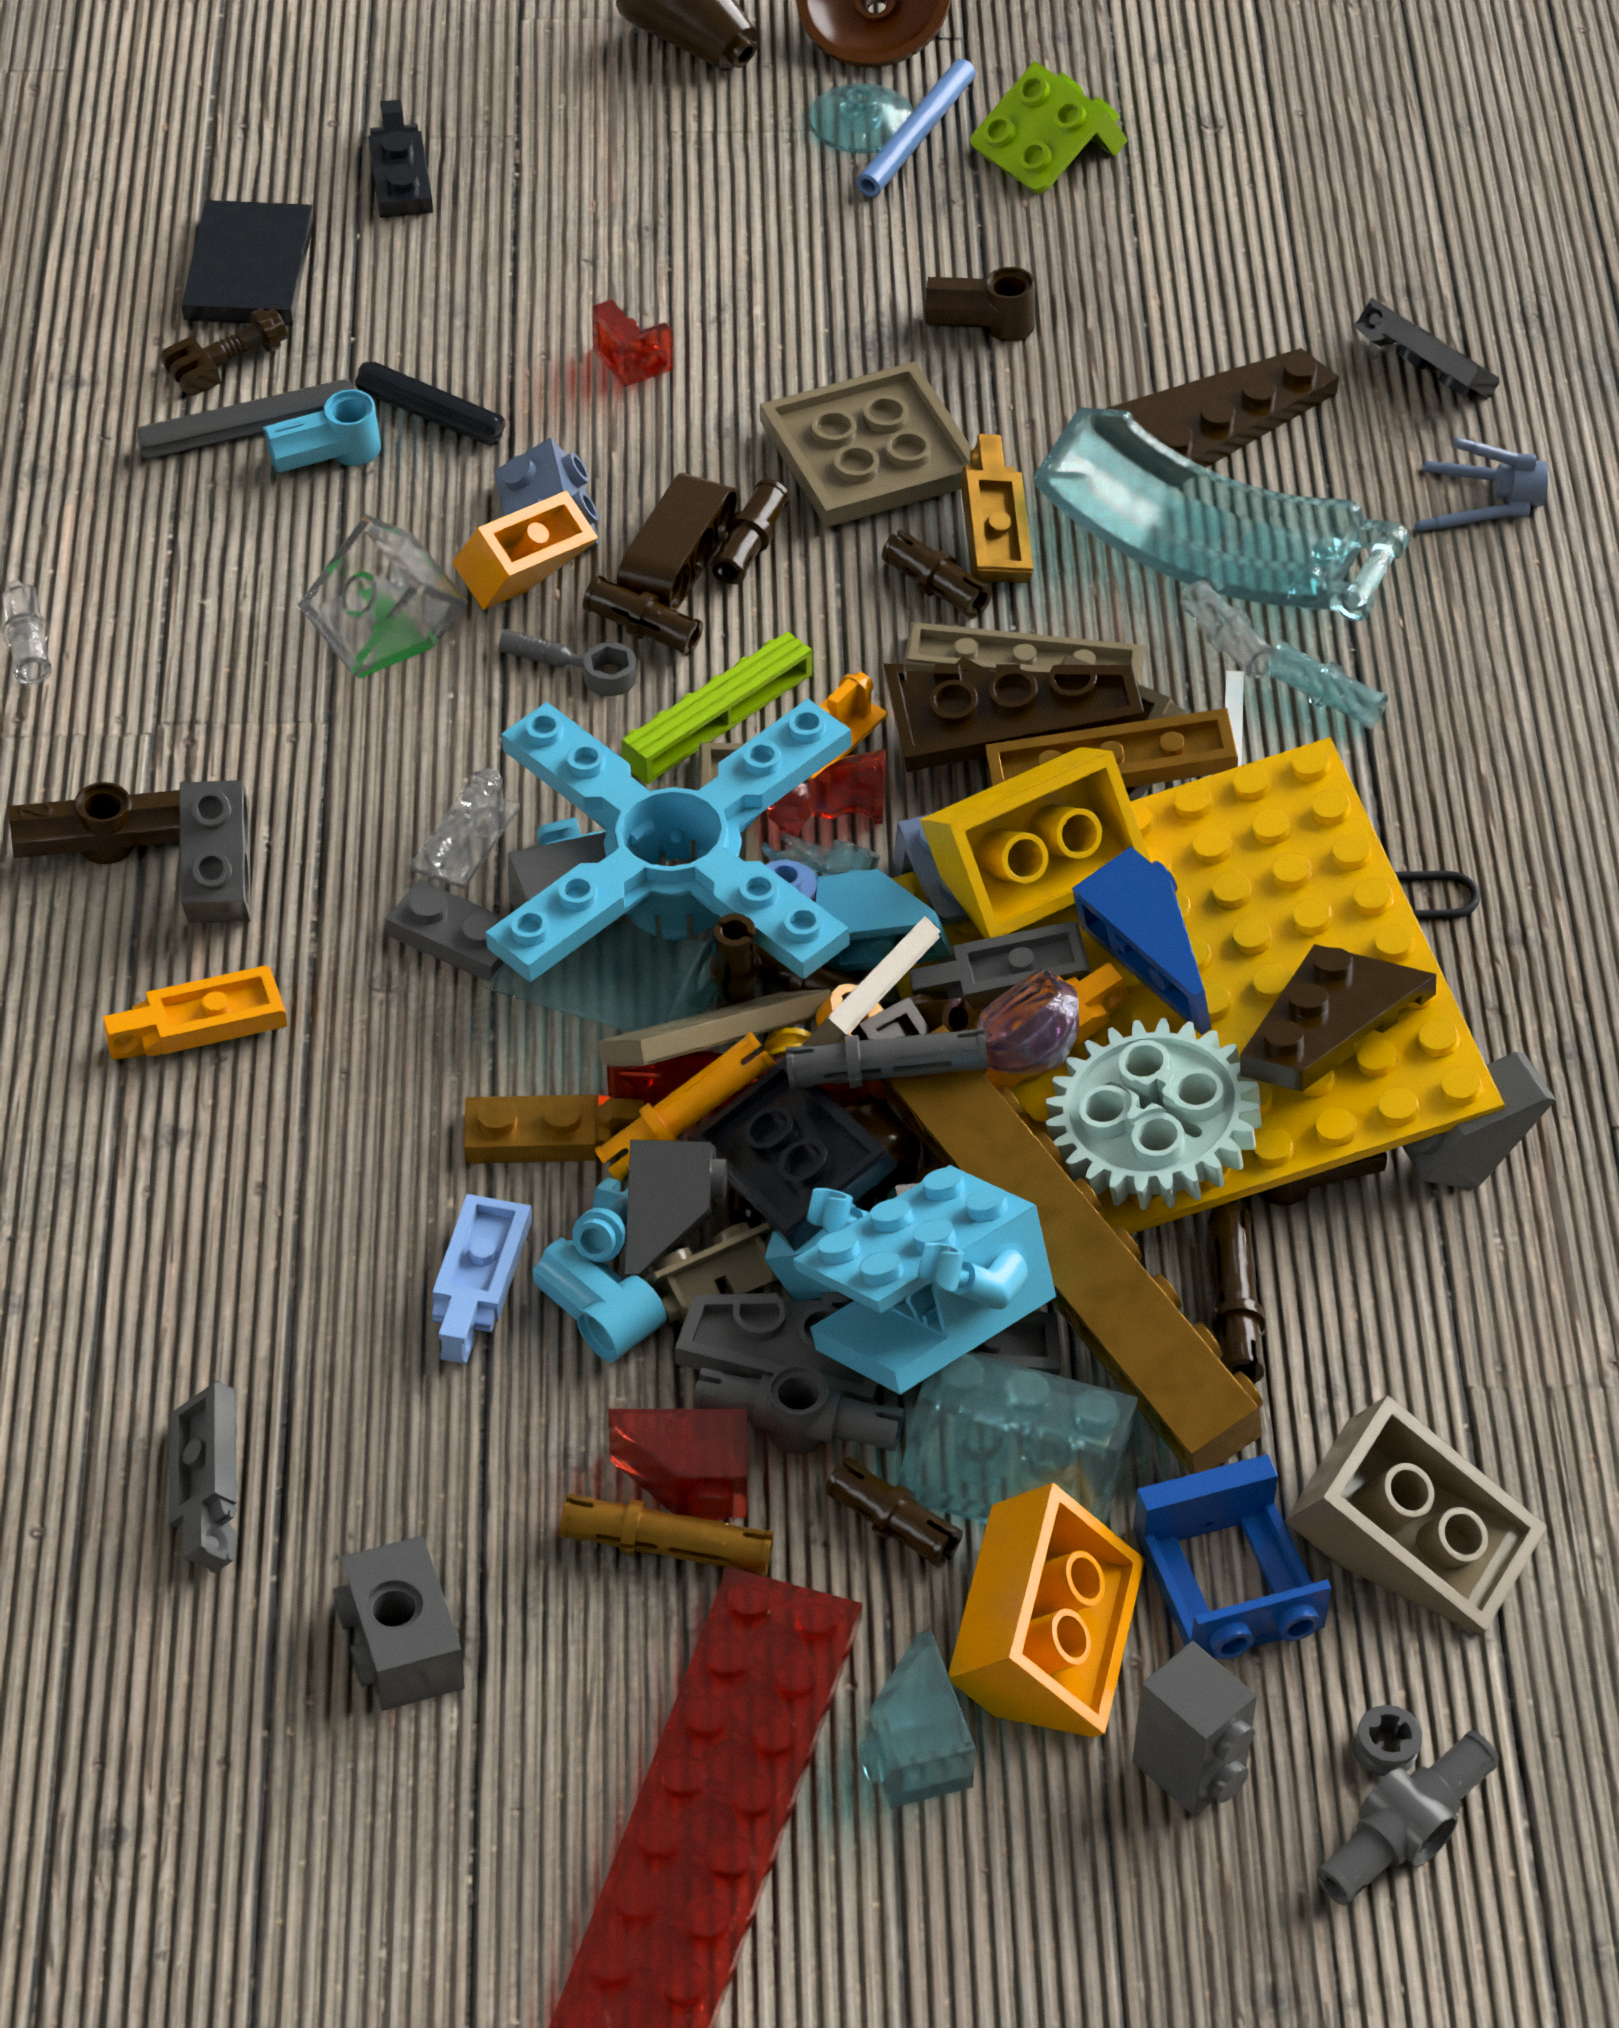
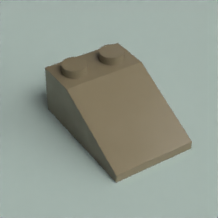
M1388 1395L1347 1421L1285 1519L1288 1525L1337 1565L1477 1634H1481L1488 1629L1547 1528L1543 1522Z

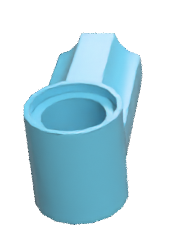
M342 390L333 394L326 401L323 411L263 427L266 444L276 474L333 458L343 465H364L375 459L381 450L374 400L369 394L361 390Z
M561 1237L544 1249L540 1261L532 1269L533 1283L577 1321L578 1329L583 1339L605 1361L611 1363L616 1361L666 1323L665 1307L657 1293L645 1280L636 1275H630L622 1279L604 1262H593L584 1258L577 1251L573 1239L565 1240Z

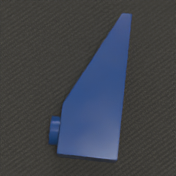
M1130 846L1072 888L1080 927L1186 1022H1193L1194 1029L1203 1035L1212 1027L1204 986L1175 894L1177 892L1176 882L1162 863L1159 861L1150 863Z

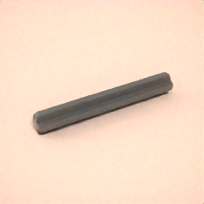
M342 379L140 426L136 430L137 444L143 458L149 460L264 433L263 427L323 411L326 401L333 394L354 388L350 380Z

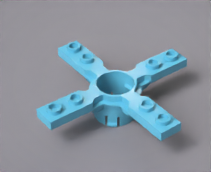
M807 698L718 763V776L698 791L676 787L648 790L631 777L630 763L548 702H545L501 733L502 746L505 753L607 831L603 842L606 858L599 863L578 864L485 932L487 948L530 983L623 914L628 916L637 927L653 935H657L655 915H660L662 939L674 941L687 939V915L692 914L694 935H697L715 926L718 920L727 914H743L749 917L755 924L756 935L754 942L803 980L850 945L849 928L762 862L743 861L738 857L742 846L741 832L764 810L852 746L851 729ZM690 840H695L697 860L689 864L676 866L655 865L660 862L659 841H665L666 861L674 859L691 860Z

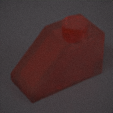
M608 1409L610 1461L669 1511L676 1515H687L713 1521L722 1520L727 1517H747V1409Z

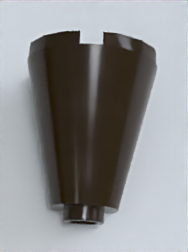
M616 0L619 14L628 22L722 70L743 67L752 59L756 52L757 31L736 0Z

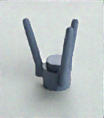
M1455 437L1452 440L1454 448L1506 464H1498L1497 468L1425 461L1422 463V470L1449 476L1495 481V497L1505 499L1506 504L1419 520L1415 523L1414 528L1418 532L1507 516L1529 517L1530 506L1542 507L1546 499L1548 488L1547 462L1536 461V454L1514 453L1480 442Z

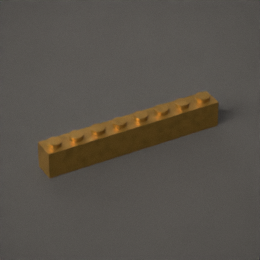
M942 1025L931 1033H948L949 1031ZM988 1070L955 1071L943 1074L882 1079L889 1102L943 1168L951 1165L1036 1205L1056 1297L1050 1301L1190 1475L1216 1468L1262 1436L1259 1408L1264 1404L1256 1387L1243 1372L1239 1371L1235 1375L1229 1372L1219 1359L1222 1356V1351L1211 1332L1201 1322L1192 1326L1178 1310L1182 1307L1181 1300L1169 1281L1160 1273L1153 1277L1149 1275L1139 1262L1142 1255L1130 1234L1121 1225L1112 1229L1099 1214L1103 1210L1102 1205L1092 1188L1082 1178H1078L1074 1182L1060 1167L1064 1164V1161L1056 1145L1043 1131L1034 1135L1022 1121L1025 1118L1024 1110L1007 1086L1002 1085L996 1089L985 1076Z

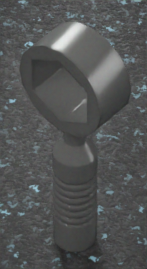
M508 629L502 632L499 640L500 652L521 658L524 657L525 659L540 663L543 662L558 668L567 665L583 668L586 686L592 692L599 695H621L629 691L636 683L637 661L635 654L629 647L621 643H599L591 647L582 656L573 653L567 645L524 635L523 633ZM607 663L624 668L614 675L596 671V669Z

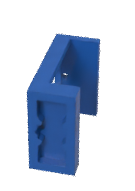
M1268 1454L1137 1489L1133 1530L1185 1646L1194 1641L1213 1658L1216 1657L1222 1660L1232 1659L1242 1655L1252 1647L1281 1639L1297 1641L1311 1635L1317 1629L1325 1628L1331 1586L1328 1579L1312 1583L1274 1502L1278 1474ZM1240 1525L1272 1595L1209 1611L1178 1541Z

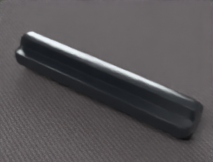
M364 362L358 369V375L355 380V386L358 390L485 445L497 444L502 438L503 430L506 426V421L502 415L377 362Z

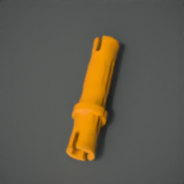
M751 1031L745 1034L746 1036L724 1052L723 1055L671 1092L654 1107L648 1102L638 1111L641 1117L618 1132L603 1145L597 1146L594 1149L603 1164L610 1161L624 1149H628V1153L608 1168V1171L616 1180L623 1181L624 1177L629 1174L630 1140L678 1141L677 1136L696 1124L706 1114L768 1068L776 1065L765 1050L747 1064H741L743 1059L762 1046Z

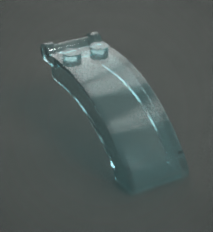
M1079 407L1033 476L1035 484L1040 491L1070 518L1108 545L1164 575L1200 589L1236 599L1270 605L1299 607L1302 609L1336 610L1343 617L1352 621H1361L1367 617L1375 603L1373 593L1393 559H1398L1402 556L1410 542L1409 533L1402 525L1392 521L1364 519L1361 507L1352 500L1306 497L1270 491L1241 483L1208 470L1181 456L1152 437L1133 420L1132 414L1126 410ZM1361 548L1372 549L1354 582H1344L1343 579Z

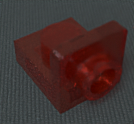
M613 299L593 305V350L623 387L672 370L673 330L667 323H661L640 330L637 322L631 317L627 318Z

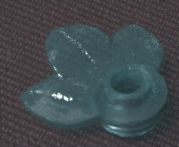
M782 832L781 839L790 850L772 849L765 842L762 846L764 854L772 861H797L813 870L828 875L842 874L850 870H873L877 868L880 859L877 853L846 841L834 840L831 848L785 832Z

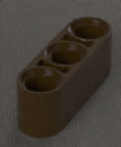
M683 472L679 473L626 551L619 567L616 584L640 595L643 592H650L659 597L660 604L676 611L727 534V525L734 513H736L738 502L737 490L733 487Z

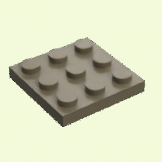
M915 361L760 404L761 424L825 527L961 490L962 468L964 464L971 465L970 451L972 447Z

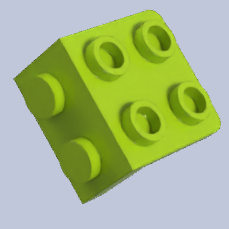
M1034 60L971 135L970 143L977 152L1034 193L1042 194L1052 186L1090 140L1115 157L1127 143L1128 139L1116 124L1120 118L1119 114L1108 103L1099 97L1092 101L1083 94V89L1063 72L1055 75Z

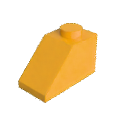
M566 490L478 527L452 564L481 608L485 610L529 591L594 544L598 537Z

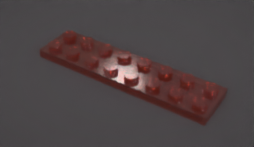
M727 1567L549 2028L715 2027L862 1620L861 1602Z

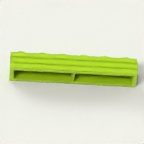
M788 631L776 639L768 640L761 649L748 657H742L736 662L735 666L723 674L713 676L706 685L694 693H687L680 702L668 710L658 712L651 721L639 729L629 731L621 740L622 758L630 763L631 772L647 785L656 778L699 750V743L712 742L791 688L811 677L812 649L804 645L802 641L795 638Z

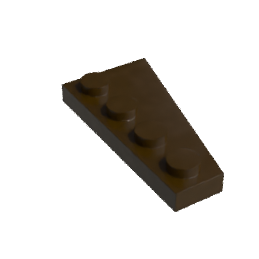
M1299 348L1098 410L1096 428L1166 484L1173 487L1336 395L1339 376L1305 350Z

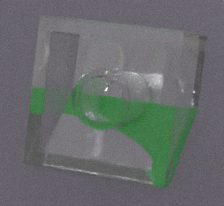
M365 514L298 603V606L351 674L362 678L434 648L469 602L411 532Z

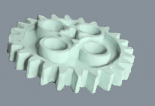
M1161 1018L1155 1032L1146 1033L1142 1023L1136 1020L1133 1022L1132 1036L1123 1038L1113 1027L1109 1028L1108 1045L1101 1047L1097 1043L1087 1040L1084 1042L1088 1058L1086 1061L1075 1057H1068L1065 1060L1069 1077L1055 1076L1052 1082L1056 1096L1046 1099L1049 1115L1046 1125L1049 1137L1059 1150L1064 1164H1067L1069 1178L1073 1182L1078 1178H1086V1182L1096 1195L1110 1187L1113 1205L1119 1206L1129 1193L1137 1194L1140 1210H1146L1152 1195L1159 1194L1162 1195L1168 1208L1174 1207L1176 1191L1183 1189L1193 1199H1201L1200 1182L1206 1179L1213 1185L1221 1188L1225 1185L1222 1166L1241 1170L1244 1167L1241 1150H1254L1256 1147L1254 1129L1262 1127L1258 1082L1251 1078L1240 1076L1237 1046L1233 1043L1220 1048L1218 1033L1215 1030H1211L1198 1040L1196 1039L1194 1024L1190 1021L1176 1034L1170 1033L1167 1018Z

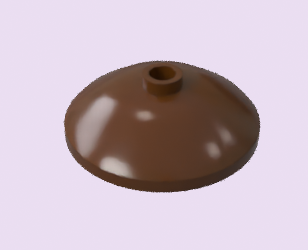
M796 0L802 25L814 44L830 57L858 67L889 66L917 54L937 35L950 7V0ZM874 3L886 5L885 9L879 13H872L868 10Z

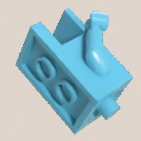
M949 1165L945 1168L934 1170L927 1174L922 1182L894 1199L875 1205L870 1213L859 1208H851L853 1198L846 1193L827 1188L813 1189L807 1221L816 1226H823V1229L829 1234L822 1237L817 1245L793 1259L795 1269L854 1300L810 1327L815 1348L824 1355L898 1394L907 1391L1056 1297L1036 1205Z

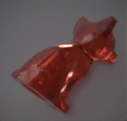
M878 749L875 752L841 758L823 769L807 784L801 783L767 808L766 811L769 819L779 826L780 840L793 841L797 839L803 825L810 817L832 820L850 813H863L871 817L874 824H883L886 749Z

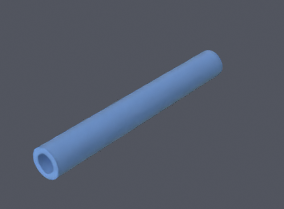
M957 59L952 63L856 179V185L862 194L868 197H875L881 192L972 82L976 71L969 61Z

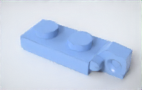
M471 1194L466 1195L432 1291V1321L442 1323L439 1331V1339H441L442 1345L441 1360L466 1364L475 1343L476 1331L491 1332L495 1321H499L532 1223L531 1205Z

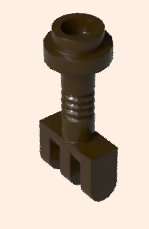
M259 308L250 313L252 325L235 332L234 335L231 334L229 337L221 339L220 342L217 341L204 348L191 335L165 348L161 352L160 361L166 369L170 370V374L180 384L185 394L195 396L221 383L217 366L260 345L267 352L272 353L281 348V341L288 338V333L282 318L274 308L266 312L263 308Z

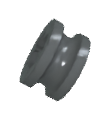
M1381 1705L1373 1707L1364 1713L1353 1740V1752L1357 1762L1365 1770L1377 1776H1386L1397 1768L1404 1769L1405 1771L1409 1770L1417 1759V1753L1422 1745V1730L1419 1722L1410 1712L1399 1706ZM1378 1731L1393 1732L1392 1741H1396L1398 1738L1402 1739L1397 1752L1382 1750L1383 1741L1376 1745L1373 1743L1376 1740Z

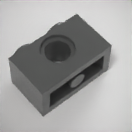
M424 1535L342 1556L341 1564L344 1585L333 1588L338 1617L343 1630L351 1627L356 1628L360 1643L351 1645V1653L357 1678L361 1687L374 1685L381 1711L465 1689L461 1647ZM394 1622L405 1623L403 1625L395 1627L386 1626Z

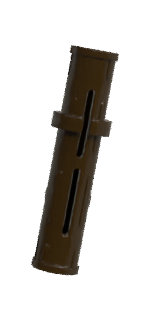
M1224 1204L1214 1208L1208 1218L1210 1238L1212 1240L1213 1276L1217 1302L1211 1314L1212 1330L1220 1341L1222 1351L1220 1361L1232 1375L1241 1371L1255 1384L1262 1379L1265 1372L1260 1342L1261 1333L1265 1329V1311L1258 1303L1256 1297L1255 1264L1251 1240V1214L1247 1208L1240 1211V1205Z

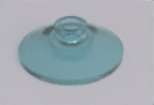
M870 83L845 84L824 92L813 102L809 112V124L814 135L834 149L859 154L875 153L882 149L912 113L913 108L905 97L890 88Z

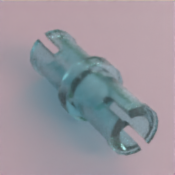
M1284 641L1275 649L1268 662L1270 666L1266 669V676L1275 678L1310 696L1309 701L1312 705L1320 709L1329 706L1362 723L1368 729H1372L1376 725L1386 708L1383 704L1388 701L1387 694L1378 692L1345 675L1344 667L1331 661L1326 665L1291 647L1290 644Z

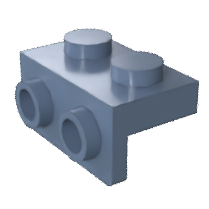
M551 437L525 453L513 457L506 464L494 470L504 516L567 490L597 535L594 523L599 520V515L594 503L586 492L585 484L590 481L587 469L574 452L566 454ZM598 539L587 550H591L599 545Z

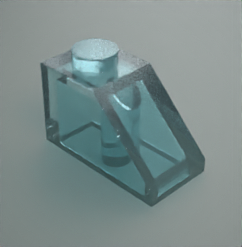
M932 1630L916 1634L870 1708L869 1739L859 1743L866 1777L870 1784L881 1783L889 1808L973 1788L976 1748Z

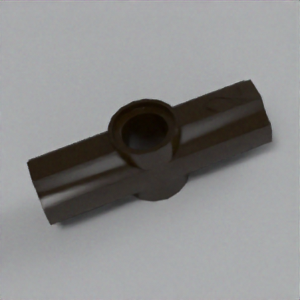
M98 782L81 789L75 800L8 806L14 858L81 852L91 862L112 864L128 857L133 847L180 842V790L129 795L120 785L111 782Z

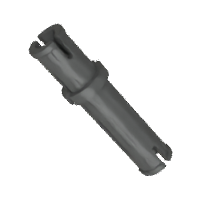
M984 1027L958 1032H940L878 1040L859 1041L858 1035L845 1036V1042L786 1047L790 1090L813 1087L815 1085L849 1083L850 1089L864 1087V1081L885 1078H903L955 1071L988 1070Z

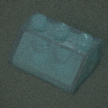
M967 1352L925 1379L918 1396L897 1486L902 1484L916 1494L914 1500L924 1507L987 1524L993 1504L1053 1482L1105 1525L1133 1446L1138 1397Z

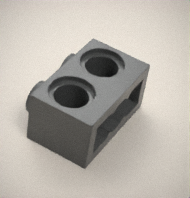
M243 780L179 782L181 905L188 924L251 921L249 800Z

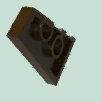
M1314 944L1240 1054V1076L1301 1092L1351 1057L1354 1054V1043L1372 1030L1380 1033L1387 1031L1398 1023L1399 1011L1411 1002L1422 1005L1435 996L1437 974L1349 953L1341 948Z

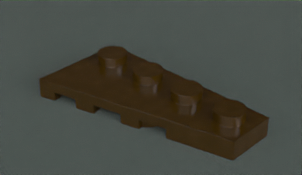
M883 663L906 772L987 757L985 746L987 744L1145 720V713L1132 665H1053L1050 672H1027L1021 669L1020 664H996V672L961 671L960 664H935L934 671H906L905 664Z

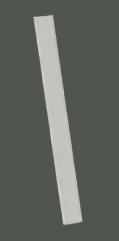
M1226 670L1225 708H1228L1238 754V766H1241L1244 672Z

